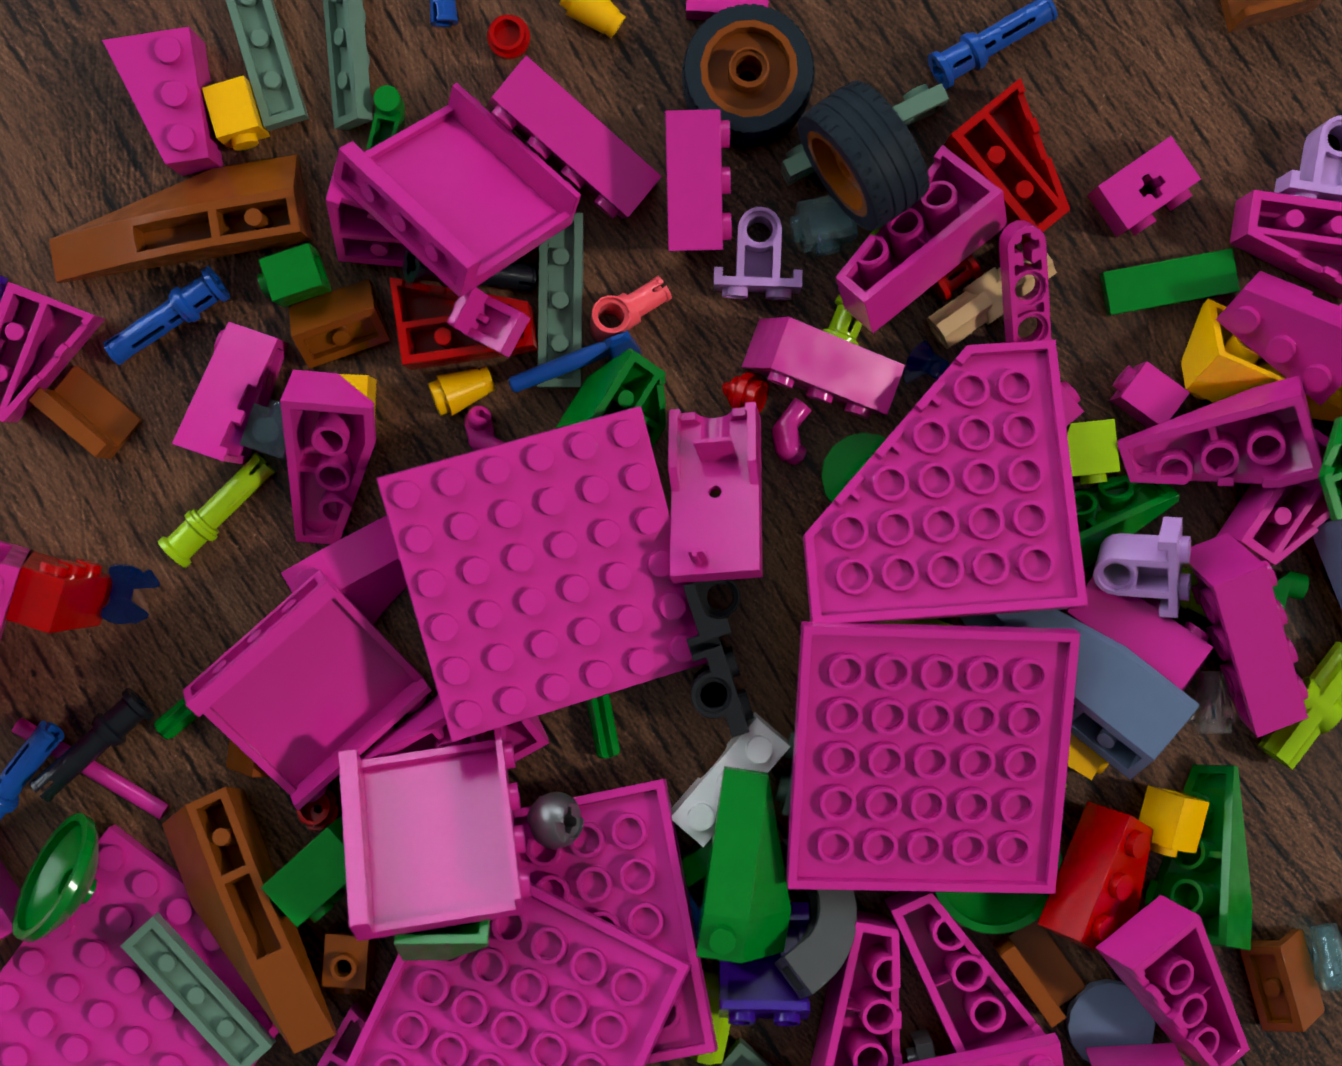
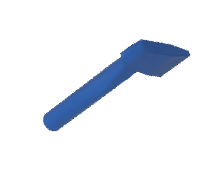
M625 331L609 337L605 341L581 348L510 376L508 378L509 387L514 393H517L607 356L610 362L629 348L638 354H641L642 351L631 334Z

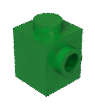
M310 243L258 259L262 273L257 274L262 293L266 299L271 298L274 303L282 307L332 291L319 250Z

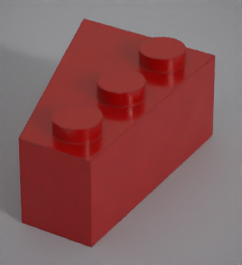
M1019 78L951 133L944 146L1003 191L1008 225L1017 220H1025L1044 232L1069 212L1070 207L1052 159L1047 156L1039 134L1041 131L1036 117L1033 118L1024 95L1025 87L1022 79ZM1025 234L1022 235V245L1030 242V238Z
M389 277L403 366L410 370L504 357V355L469 338L448 324L453 307L458 298H460L451 289L433 284L408 283L403 279ZM487 294L531 318L511 355L538 352L534 313L529 302Z
M34 551L21 566L5 620L46 633L100 626L115 576L102 573L103 565L78 558L76 562Z
M1087 801L1058 872L1055 894H1049L1038 925L1088 951L1102 956L1095 947L1138 913L1154 830L1129 814Z

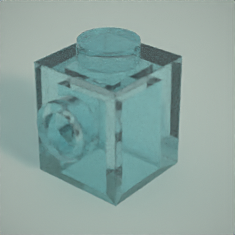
M831 195L797 202L795 216L789 217L794 243L801 241L803 253L814 251L816 257L841 251L840 245L852 243L858 236L855 221L846 215Z
M270 399L268 407L256 403L253 404L240 445L287 460L280 402Z

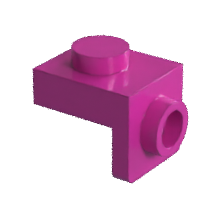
M475 287L458 298L448 319V324L469 338L509 358L531 318L488 296Z

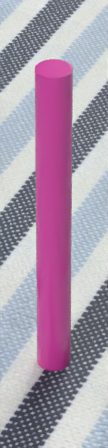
M20 718L14 725L12 732L27 741L37 726L24 718ZM61 741L50 755L58 759L71 746ZM95 760L81 772L83 775L159 820L165 816L170 808L168 803Z

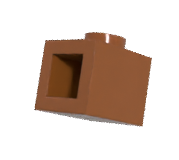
M334 923L325 933L321 986L334 987V991L339 994H356L361 989L365 990L374 978L377 938L357 941L349 924Z

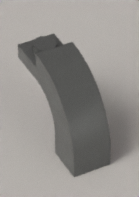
M788 837L780 843L783 863L786 868ZM802 889L807 902H809L808 925L799 942L774 962L775 966L801 1000L813 995L824 986L842 967L850 952L855 937V923L857 921L856 899L853 890Z

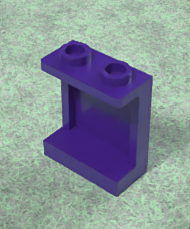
M790 902L791 915L784 952L745 963L719 960V1018H728L729 1024L739 1026L755 1024V1019H773L774 1025L785 1027L800 1025V1019L808 1020L810 1014L809 998L806 997L802 1000L799 998L774 962L793 948L802 938L809 922V902Z

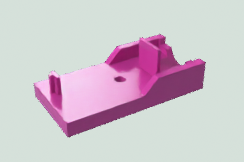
M747 402L745 407L732 408L728 415L718 418L703 417L696 412L681 413L680 409L669 410L668 472L671 486L670 578L673 584L763 577L761 417L756 402ZM714 490L721 491L720 496L716 498L710 497V494Z

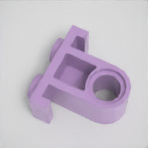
M1342 115L1329 119L1311 131L1304 143L1300 171L1291 170L1276 179L1274 193L1342 202ZM1328 134L1338 139L1340 143L1339 151L1334 150L1329 145Z
M754 207L746 211L740 218L736 240L735 276H723V267H714L713 291H722L723 298L746 299L748 298V292L765 293V299L785 301L791 300L792 294L800 293L803 270L794 269L791 278H780L782 226L781 220L774 211L766 207ZM755 223L766 225L771 232L770 238L765 242L753 241L747 234L749 226Z
M1163 517L1159 535L1120 533L1105 538L1101 543L1094 568L1093 578L1095 584L1104 592L1116 596L1161 599L1159 617L1178 618L1181 600L1189 601L1191 592V574L1183 573V563L1189 564L1191 536H1183L1182 518Z

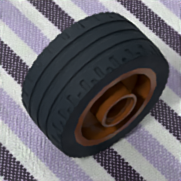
M756 4L730 6L708 18L692 37L686 49L682 67L683 93L688 109H721V120H730V145L740 148L767 145L787 134L805 113L812 94L815 78L812 51L798 25H795L793 20L789 19L785 14H781L780 11L774 10L771 7L767 8L765 5ZM751 75L755 80L747 82L742 80L741 77Z
M855 80L840 87L811 107L798 120V133L801 144L818 178L846 215L860 227L872 231L889 223L915 205L928 192L930 187L928 170L916 141L898 113L880 93L870 85H867V83Z

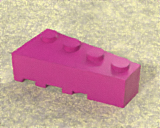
M528 56L522 59L486 105L499 122L512 131L514 129L527 140V146L532 151L537 153L542 159L547 160L549 158L562 169L559 173L578 190L583 186L596 197L593 203L611 219L616 215L622 219L629 217L662 177Z

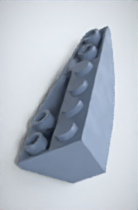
M1059 610L960 617L966 626L1076 629L1080 633L1071 733L1130 780L1158 757L1200 705L1126 646Z

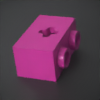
M1170 136L1101 183L1087 196L1116 238L1127 230H1130L1133 236L1157 221L1152 213L1163 205H1166L1169 211H1172L1193 195L1188 188L1200 181L1201 178L1173 137ZM1149 185L1153 192L1143 197L1139 190Z

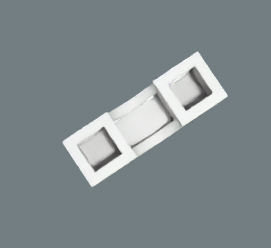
M756 712L753 713V719L746 721L749 732L733 737L727 743L723 754L703 777H698L672 807V821L702 847L713 836L724 766L768 773L790 748L788 740Z

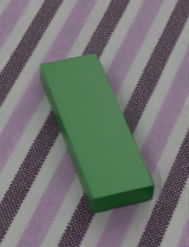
M1233 248L1111 270L1099 274L1107 317L1229 295L1240 291Z

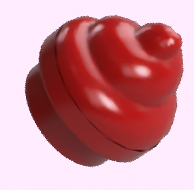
M745 372L741 376H735L730 382L723 383L722 390L732 408L745 407L747 402H756L760 413L767 401L769 386L766 381L761 380L758 374Z

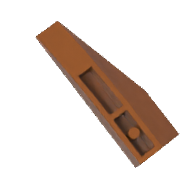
M297 154L212 168L49 239L57 283L313 241L300 159Z
M223 787L186 804L166 820L162 826L191 905L294 1054L337 1035L297 927L261 888L276 872L244 789Z

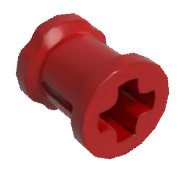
M971 254L931 286V288L942 301L946 302L952 297L951 292L970 279L975 281L982 276L980 266Z

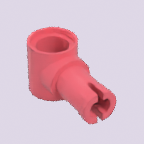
M655 276L652 278L653 280L628 295L622 293L618 296L607 295L600 298L594 304L591 313L590 333L592 338L598 343L628 331L641 322L642 316L664 302L670 301L672 296L667 285L663 288L661 287L664 281L659 276ZM605 314H612L620 320L621 325L615 328H608L600 323L599 318Z

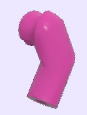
M797 398L793 399L772 428L775 453L781 460L791 465L801 463L806 456V447L801 445L798 428L812 411Z
M476 405L468 411L464 418V426L469 446L472 450L476 451L505 443L495 437L491 413L486 407Z

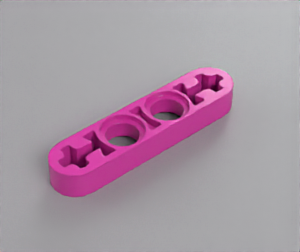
M1017 220L1003 229L999 239L1005 342L1052 340L1045 235L1033 224L1025 220ZM1025 234L1030 238V242L1023 244L1022 254L1014 246L1022 241V235ZM1023 257L1032 264L1024 263ZM1033 275L1035 284L1032 291L1025 296H1017L1015 292L1017 282L1023 276ZM1028 317H1036L1037 327L1030 336L1019 337L1018 327L1020 323Z

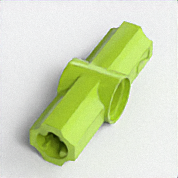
M1336 641L1310 677L1302 678L1308 692V699L1303 700L1308 718L1266 734L1257 745L1263 752L1289 769H1294L1319 734L1329 732L1342 718V642Z

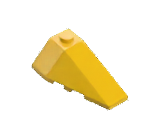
M1207 299L1201 307L1181 360L1185 389L1198 399H1206L1215 403L1248 389L1287 379L1216 321V318L1225 310L1226 306ZM1342 386L1321 406L1305 393L1312 419L1334 421L1335 418L1342 416Z

